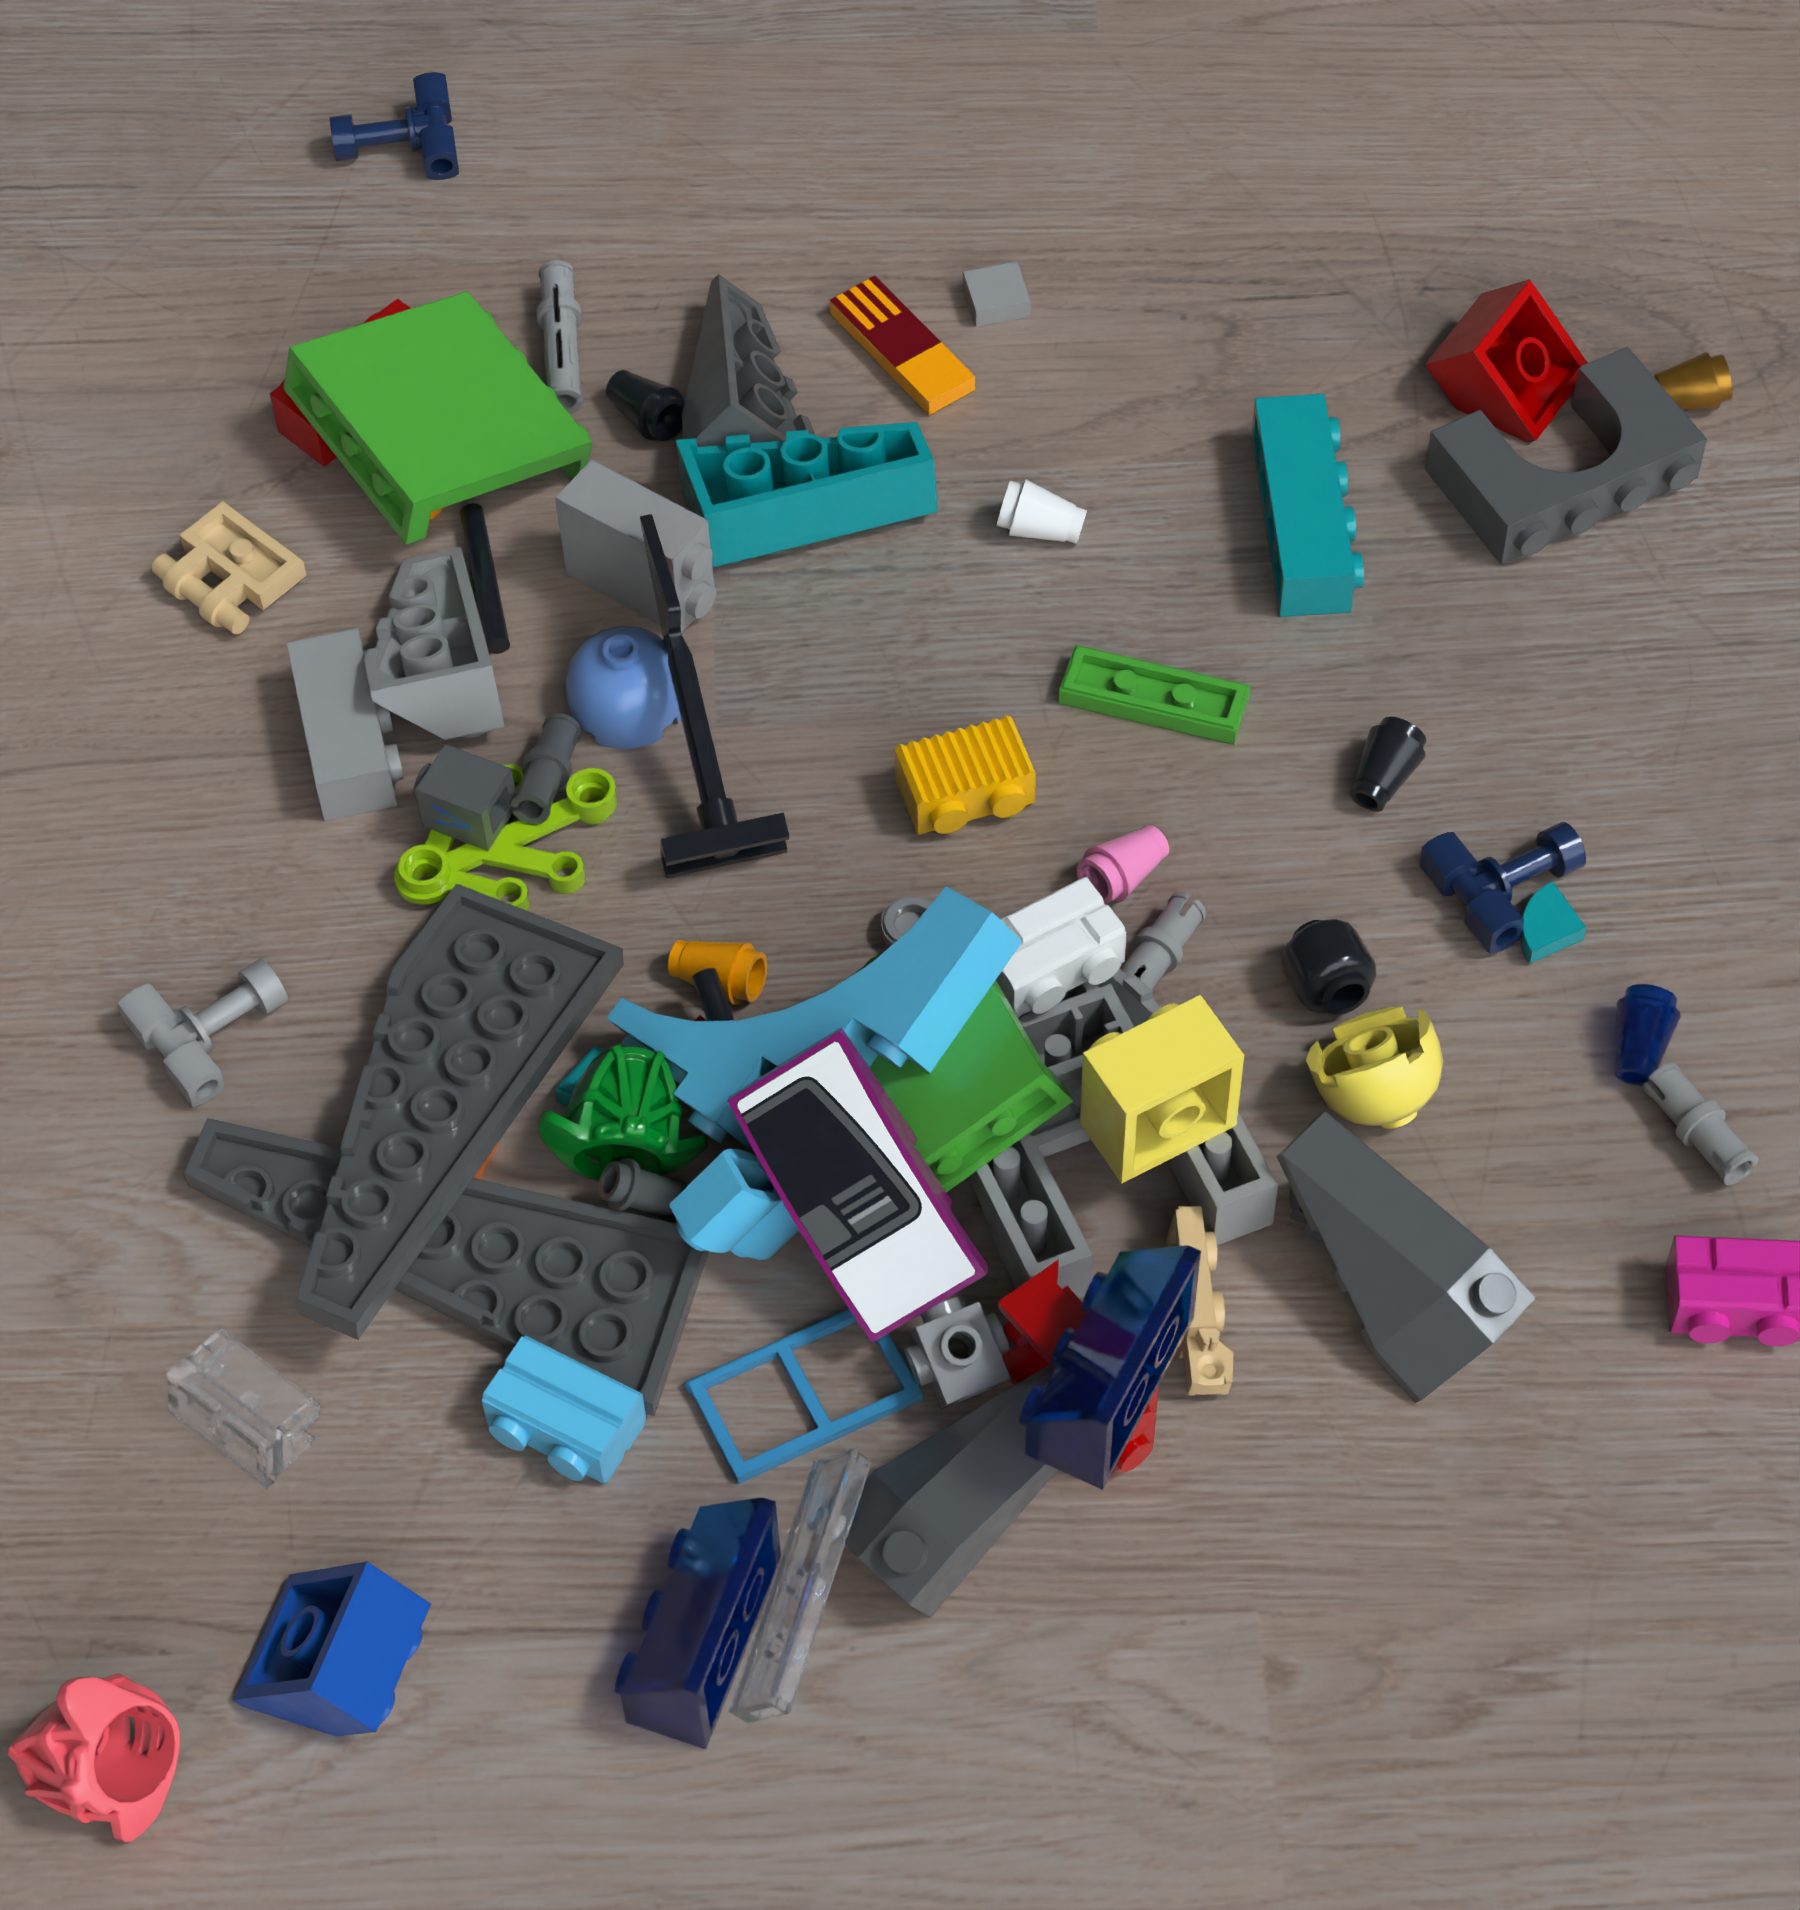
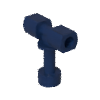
M430 72L413 78L417 107H406V119L354 125L352 114L330 117L336 161L357 159V147L411 141L412 151L423 150L427 178L443 180L458 175L459 166L453 126L447 125L452 122L446 75Z
M1560 822L1539 832L1536 838V848L1501 865L1492 857H1486L1477 862L1454 832H1447L1436 836L1422 846L1420 867L1443 896L1458 895L1467 907L1465 924L1489 954L1497 953L1511 947L1522 937L1524 919L1510 902L1512 899L1511 887L1547 870L1554 876L1561 878L1585 866L1586 852L1577 832L1568 823Z

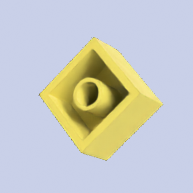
M1201 995L1180 1005L1176 1003L1165 1005L1154 1012L1146 1022L1123 1033L1112 1032L1106 1034L1094 1042L1089 1050L1083 1052L1080 1124L1121 1184L1237 1125L1244 1054Z

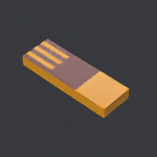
M875 275L829 300L830 314L929 416L975 390V376Z

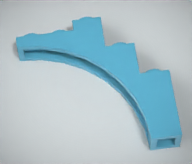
M945 886L916 923L872 963L832 989L787 1009L742 1020L696 1022L655 1014L621 997L606 1019L627 1034L620 1044L622 1047H639L655 1053L660 1050L666 1055L665 1060L669 1065L673 1079L679 1085L673 1095L694 1110L687 1120L689 1123L719 1144L728 1134L750 1148L751 1145L727 1101L729 1096L841 1027L869 1068L878 1055H880L898 1068H901L908 1059L931 1073L1023 941L993 912Z

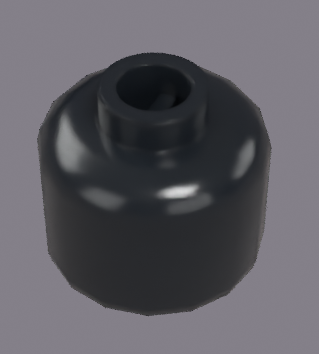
M1337 919L1312 920L1303 924L1295 931L1282 955L1283 971L1300 1001L1309 1010L1319 1013L1341 1015L1355 1010L1368 998L1377 975L1375 961L1358 932L1348 922Z

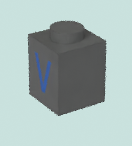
M448 744L443 746L432 764L428 763L423 766L416 778L414 796L417 798L423 827L483 850L489 851L513 813L514 807H511V801L516 793L511 768Z

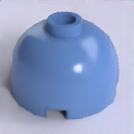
M617 626L604 629L586 639L570 660L565 684L569 714L579 722L585 731L594 735L596 743L605 747L632 749L653 744L664 737L663 729L671 725L675 718L677 724L681 720L668 667L666 645L657 634L641 627Z

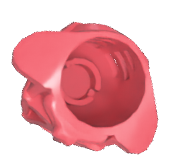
M120 1673L102 1679L96 1677L71 1678L60 1686L56 1697L57 1700L44 1709L17 1737L8 1749V1756L16 1763L17 1770L27 1786L24 1793L29 1798L35 1797L54 1810L70 1815L81 1823H88L93 1820L110 1822L113 1837L116 1840L132 1842L143 1834L155 1821L164 1804L175 1774L179 1755L180 1731L178 1723L158 1694L147 1687L132 1682L128 1677ZM129 1717H134V1722H135V1738H134V1742H131V1741H130V1719H129Z

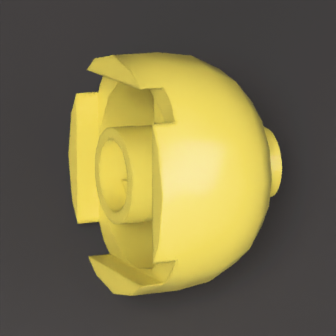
M1387 1007L1366 1012L1334 1027L1332 1030L1336 1041L1329 1044L1323 1051L1317 1040L1310 1047L1306 1063L1314 1083L1328 1108L1342 1119L1365 1126H1381L1385 1129H1393L1411 1122L1416 1117L1417 1111L1430 1100L1437 1090L1443 1067L1440 1043L1426 1011L1417 1008L1418 1018H1407L1403 1007Z

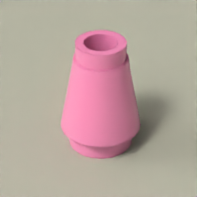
M1146 825L1141 829L1093 846L1085 851L1083 860L1077 865L1078 880L1087 877L1103 897L1104 904L1110 902L1120 903L1132 893L1162 859L1168 856L1169 845L1167 839L1158 828Z

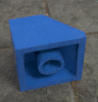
M368 1561L290 1574L233 1701L245 1708L333 1736L376 1732L379 1725L388 1717L394 1706V1689L406 1661L413 1656L421 1643L423 1635L421 1627L431 1603Z

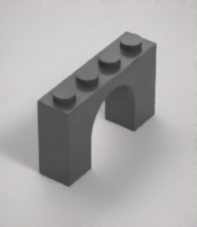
M1628 347L1585 364L1578 369L1571 407L1602 442L1610 454L1607 460L1595 467L1576 472H1558L1538 467L1518 455L1481 410L1431 431L1425 466L1426 472L1501 565L1522 555H1533L1542 550L1547 544L1569 534L1583 533L1594 526L1596 522L1621 511L1629 512L1635 510L1646 500L1671 489H1682L1698 478L1707 438Z

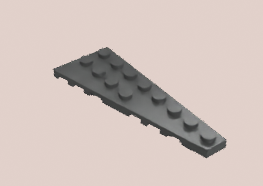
M207 1118L184 1175L189 1187L311 1247L315 1233L320 1231L327 1207L326 1195L331 1177L336 1176L341 1159V1148ZM473 1178L395 1287V1290L511 1348L515 1347L521 1336L524 1337L526 1335L642 1393L646 1414L655 1416L709 1251H699L687 1244L680 1236L675 1223Z

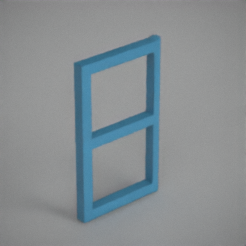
M849 1308L684 1383L685 1389L692 1395L738 1484L922 1401L923 1393L889 1333L875 1342L902 1390L832 1422L829 1420L792 1351L856 1323L857 1320ZM778 1358L816 1429L743 1461L707 1389Z

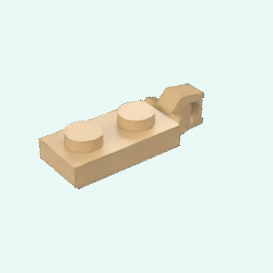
M1179 1206L1175 1210L1165 1242L1179 1358L1184 1359L1188 1395L1193 1396L1195 1394L1226 1395L1229 1393L1233 1382L1234 1352L1219 1341L1220 1332L1224 1329L1225 1305L1222 1292L1212 1291L1210 1272H1215L1217 1266L1216 1236L1213 1231L1205 1232L1202 1206Z

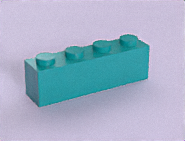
M1325 394L1255 398L1251 437L1279 617L1351 613L1354 588H1362L1364 584V566L1361 552L1351 551L1350 542H1354L1356 538V519L1353 506L1344 507L1342 497L1348 494V472L1346 462H1336L1335 452L1340 450V425L1338 417L1328 416Z

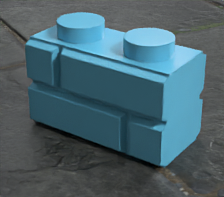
M526 1335L524 1337L521 1336L505 1360V1366L503 1369H499L484 1391L481 1400L489 1432L497 1441L515 1451H523L527 1445L547 1455L549 1464L557 1472L575 1481H582L584 1476L587 1475L603 1484L608 1483L623 1460L625 1451L630 1449L645 1426L647 1419L642 1393Z

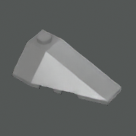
M461 547L403 559L389 594L391 604L387 618H380L376 627L378 641L375 648L367 650L364 658L372 701L444 740L456 737L474 738L487 733L489 730L505 727L493 667Z

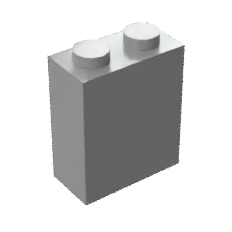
M591 459L555 497L566 574L660 625L640 523V516L652 514L680 603L682 634L696 618L701 619L709 612L716 597L712 567L713 552L710 546L708 520Z

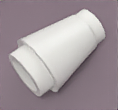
M1027 479L1024 484L1010 481L996 526L1010 530L1009 536L1060 542L1068 541L1077 544L1087 510L1076 507L1075 504Z

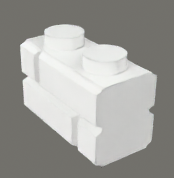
M1083 877L1001 919L1023 941L996 979L1017 1017L1031 1010L1036 1014H1041L1053 1009L1062 1001L1067 991L1087 981L1092 985L1101 984L1110 979L1119 970L1121 964L1125 962V927L1110 906L1104 904L1103 897L1087 877Z

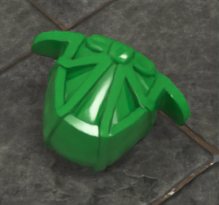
M620 1044L606 1049L592 1060L576 1085L568 1107L562 1116L552 1111H543L538 1124L540 1137L546 1146L571 1170L595 1181L600 1180V1176L608 1163L611 1161H621L624 1158L635 1160L639 1164L640 1169L662 1176L693 1161L707 1148L708 1144L705 1134L679 1140L682 1107L679 1105L678 1097L673 1095L677 1088L669 1065L665 1060L666 1055L660 1050L655 1053L639 1047H621ZM613 1145H626L633 1147L613 1148ZM588 1157L598 1160L599 1165L592 1162Z

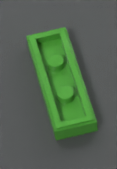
M1075 645L1059 689L1058 703L1235 745L1250 699L1251 685Z

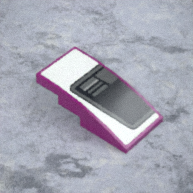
M842 1027L729 1096L727 1101L787 1211L831 1283L871 1343L987 1275V1263L951 1212L952 1200L916 1149L917 1137Z

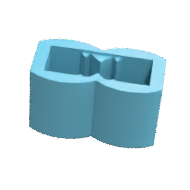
M739 1149L724 1150L669 1204L678 1220L676 1227L680 1236L687 1244L699 1251L707 1250L715 1253L731 1251L742 1258L750 1257L766 1260L771 1258L799 1231L757 1156Z

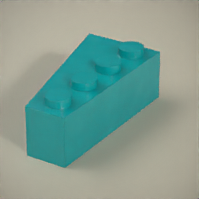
M918 422L841 427L837 437L826 438L809 434L808 430L786 431L785 441L751 443L750 434L726 436V445L698 447L697 438L675 440L682 490L689 510L708 520L710 546L713 552L712 567L739 562L938 512L934 458Z

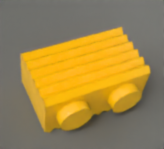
M1005 715L1001 720L994 718L989 723L982 721L978 726L970 724L966 729L958 728L953 733L946 731L942 736L935 734L930 739L923 737L919 742L912 740L907 745L899 744L894 748L896 784L899 787L904 804L907 806L908 815L911 816V821L917 835L934 830L940 834L953 833L964 827L968 821L993 814L1000 818L1011 817L1021 812L1027 805L1035 803L1036 773L1011 716Z

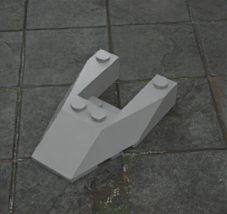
M1014 912L1008 913L998 918L1001 920ZM1120 968L1110 979L1101 984L1092 985L1087 981L1067 991L1062 1001L1045 1013L1036 1014L1031 1010L1017 1017L1044 1065L1063 1081L1074 1101L970 1175L1001 1261L1015 1289L1059 1259L1058 1285L1062 1289L1068 1285L1078 1298L1091 1294L1093 1254L1044 1157L1091 1140L1080 1124L1083 1052L1089 1050L1094 1042L1106 1034L1112 1032L1123 1033L1146 1022L1154 1012L1161 1008L1152 998L1153 991L1136 975L1127 976ZM1239 1112L1235 1127L1167 1161L1190 1205L1202 1206L1205 1232L1213 1231L1215 1233L1217 1245L1273 1224L1278 1183Z

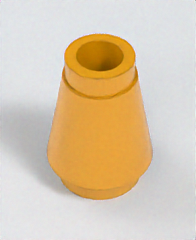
M677 940L669 954L668 972L670 976L680 978L682 981L695 986L692 980L694 974L704 969L715 968L727 1001L738 1005L743 1000L754 1002L760 996L767 977L768 962L765 953L755 951L754 946L749 942Z

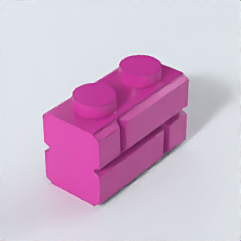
M1674 1236L1666 1261L1669 1332L1689 1334L1692 1340L1700 1343H1717L1726 1340L1730 1336L1758 1337L1761 1343L1768 1346H1786L1800 1339V1241Z

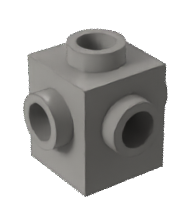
M958 1297L939 1303L920 1314L924 1324L915 1327L910 1333L914 1345L905 1348V1353L918 1385L921 1387L930 1383L940 1410L1000 1386L1011 1379L1001 1356L1002 1353L1009 1351V1344L1002 1325L994 1312L985 1316L979 1302L962 1308ZM950 1340L958 1341L964 1346L966 1351L965 1359H958L950 1353L948 1348Z

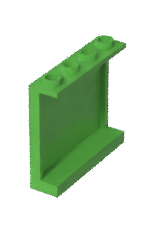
M468 291L289 347L284 391L406 545L426 538L432 511L560 467L572 480L588 463L592 440L586 429L572 418L559 402L554 390L543 383L527 363L524 354L518 348H514L496 326L491 314L484 311Z
M879 954V955L874 956L873 958H871V959L864 965V967H866L867 965H869L870 963H872V962H873L875 959H877L881 954ZM996 980L931 1073L908 1059L901 1068H898L880 1055L870 1066V1070L917 1137L916 1149L946 1193L1074 1101L1063 1081L1042 1062Z

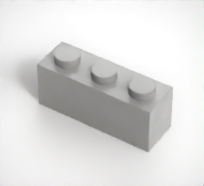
M354 628L286 642L324 821L397 806L392 782L404 779L397 744L384 746L382 734L394 731L389 710L372 701L364 664L367 651L363 652L359 629Z

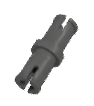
M555 713L546 717L536 747L528 750L521 765L524 776L517 793L511 801V807H514L513 814L523 822L529 824L545 822L550 815L551 806L557 791L564 787L569 780L572 772L570 758L582 735V730H579V722L567 714Z

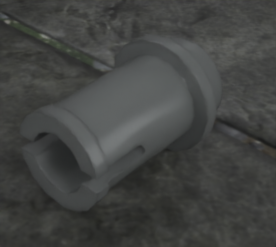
M624 1158L619 1162L611 1161L606 1165L600 1176L598 1190L600 1197L606 1200L608 1206L613 1210L624 1211L630 1207L674 1221L676 1217L669 1204L687 1187L685 1181L677 1178L671 1179L640 1169L639 1164L635 1160Z

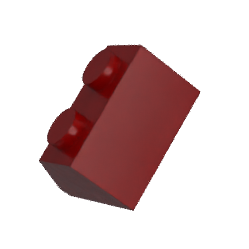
M1528 279L1481 293L1425 366L1457 410L1468 415L1481 410L1495 428L1529 443L1539 438L1574 392L1578 369L1588 364V362L1532 281Z

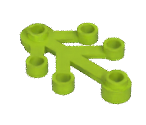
M515 764L503 765L511 768L513 781L519 783L515 787V793H517L524 776L522 768ZM599 768L579 770L567 782V797L552 804L550 815L545 822L529 824L518 819L510 824L506 823L489 851L468 843L451 850L454 838L430 830L425 844L409 848L400 857L394 870V882L398 893L411 903L429 905L447 897L454 886L459 884L500 901L506 895H518L520 897L516 901L505 903L528 911L530 907L528 889L521 879L504 877L497 881L466 873L482 864L548 878L550 887L561 894H571L578 891L584 885L586 879L584 863L578 854L571 851L551 853L524 847V845L578 820L587 824H599L606 821L615 811L618 803L613 777L605 770ZM593 799L600 800L593 803H586L587 801ZM569 868L575 870L569 876L557 875V872L562 869ZM424 876H433V878L428 880H419Z

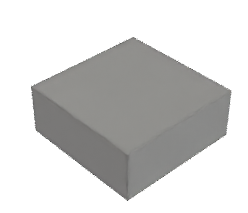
M1017 261L963 271V289L976 327L1031 317V300Z

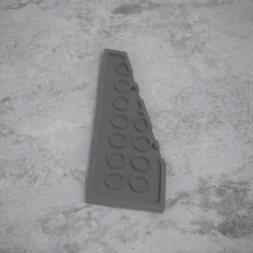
M456 884L391 970L387 983L388 995L383 1013L378 1015L373 1032L375 1040L368 1065L363 1066L340 1146L341 1159L336 1176L331 1177L327 1191V1207L320 1231L315 1233L296 1298L299 1315L359 1340L624 965L623 948L462 885Z

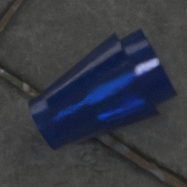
M1636 984L1629 986L1625 991V996L1617 1001V1065L1615 1076L1619 1080L1632 1085L1644 1086L1645 1082L1651 1081L1648 1077L1659 1068L1681 1018V1014L1676 1008L1677 997L1672 992L1654 985Z

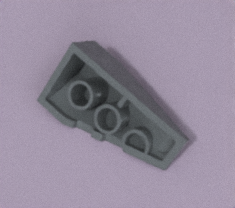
M719 274L710 284L682 412L683 439L697 438L698 447L726 445V436L750 434V442L758 443L785 441L786 431L808 430L809 434H814L809 418L801 414L797 417L790 401L798 393L793 380L783 376L773 360L781 351L761 304Z
M1326 1111L1320 1113L1276 1156L1311 1230L1320 1233L1337 1270L1332 1272L1341 1293L1348 1292L1365 1327L1360 1332L1370 1353L1415 1403L1423 1400L1494 1344L1536 1300L1532 1293L1489 1246Z
M1047 1365L874 1471L828 1525L850 1550L905 1602L931 1617L1095 1428L1097 1418L1056 1372Z

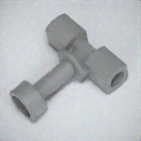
M261 958L238 972V978L241 983L240 987L195 1015L186 1006L174 1013L150 983L133 989L117 1003L122 1020L145 1049L150 1050L157 1047L165 1057L163 1062L169 1079L192 1107L205 1104L225 1088L221 1070L207 1054L213 1049L209 1036L254 1007L262 1014L267 1015L288 1002V996L281 981L272 968Z

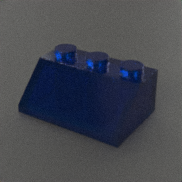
M1184 1245L1121 1251L1108 1274L1100 1271L1095 1274L1082 1303V1310L1087 1313L1077 1331L1069 1327L1064 1330L1051 1359V1366L1056 1368L1046 1387L1036 1384L1032 1388L1022 1408L1019 1423L1026 1426L1025 1455L1101 1490L1104 1489L1194 1319L1201 1256L1200 1250Z
M760 1497L700 1506L690 1530L683 1527L680 1528L669 1554L668 1567L673 1569L666 1588L664 1591L658 1589L653 1591L644 1611L642 1630L647 1631L642 1645L638 1654L633 1652L627 1653L616 1679L615 1693L621 1696L626 1723L703 1749L707 1748L782 1563L776 1501Z

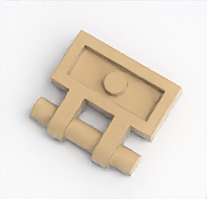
M224 501L179 535L183 550L187 553L185 556L176 561L168 554H161L154 560L151 567L152 572L163 580V587L166 591L179 600L188 599L199 608V614L204 620L217 628L224 626L235 635L242 633L250 621L249 616L238 608L242 602L249 599L264 611L307 576L304 561ZM211 571L223 580L214 589L202 581V578Z

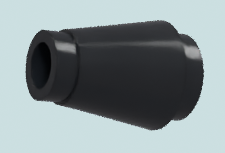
M628 370L616 372L608 381L606 386L608 399L615 404L644 438L667 441L675 437L682 430V412L685 402L677 389L631 373Z
M1390 716L1383 718L1380 725L1373 726L1370 729L1354 780V786L1350 791V796L1354 802L1374 812H1380L1384 809L1386 803L1390 801L1425 759L1426 755L1423 747L1426 744V737L1418 727L1404 719Z

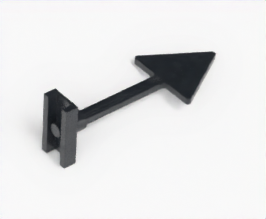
M652 514L640 516L663 641L668 653V667L701 804L696 808L701 830L661 839L660 856L665 878L787 853L785 840H789V832L784 812L738 822L733 800L726 798L693 656L681 635V607L653 516Z

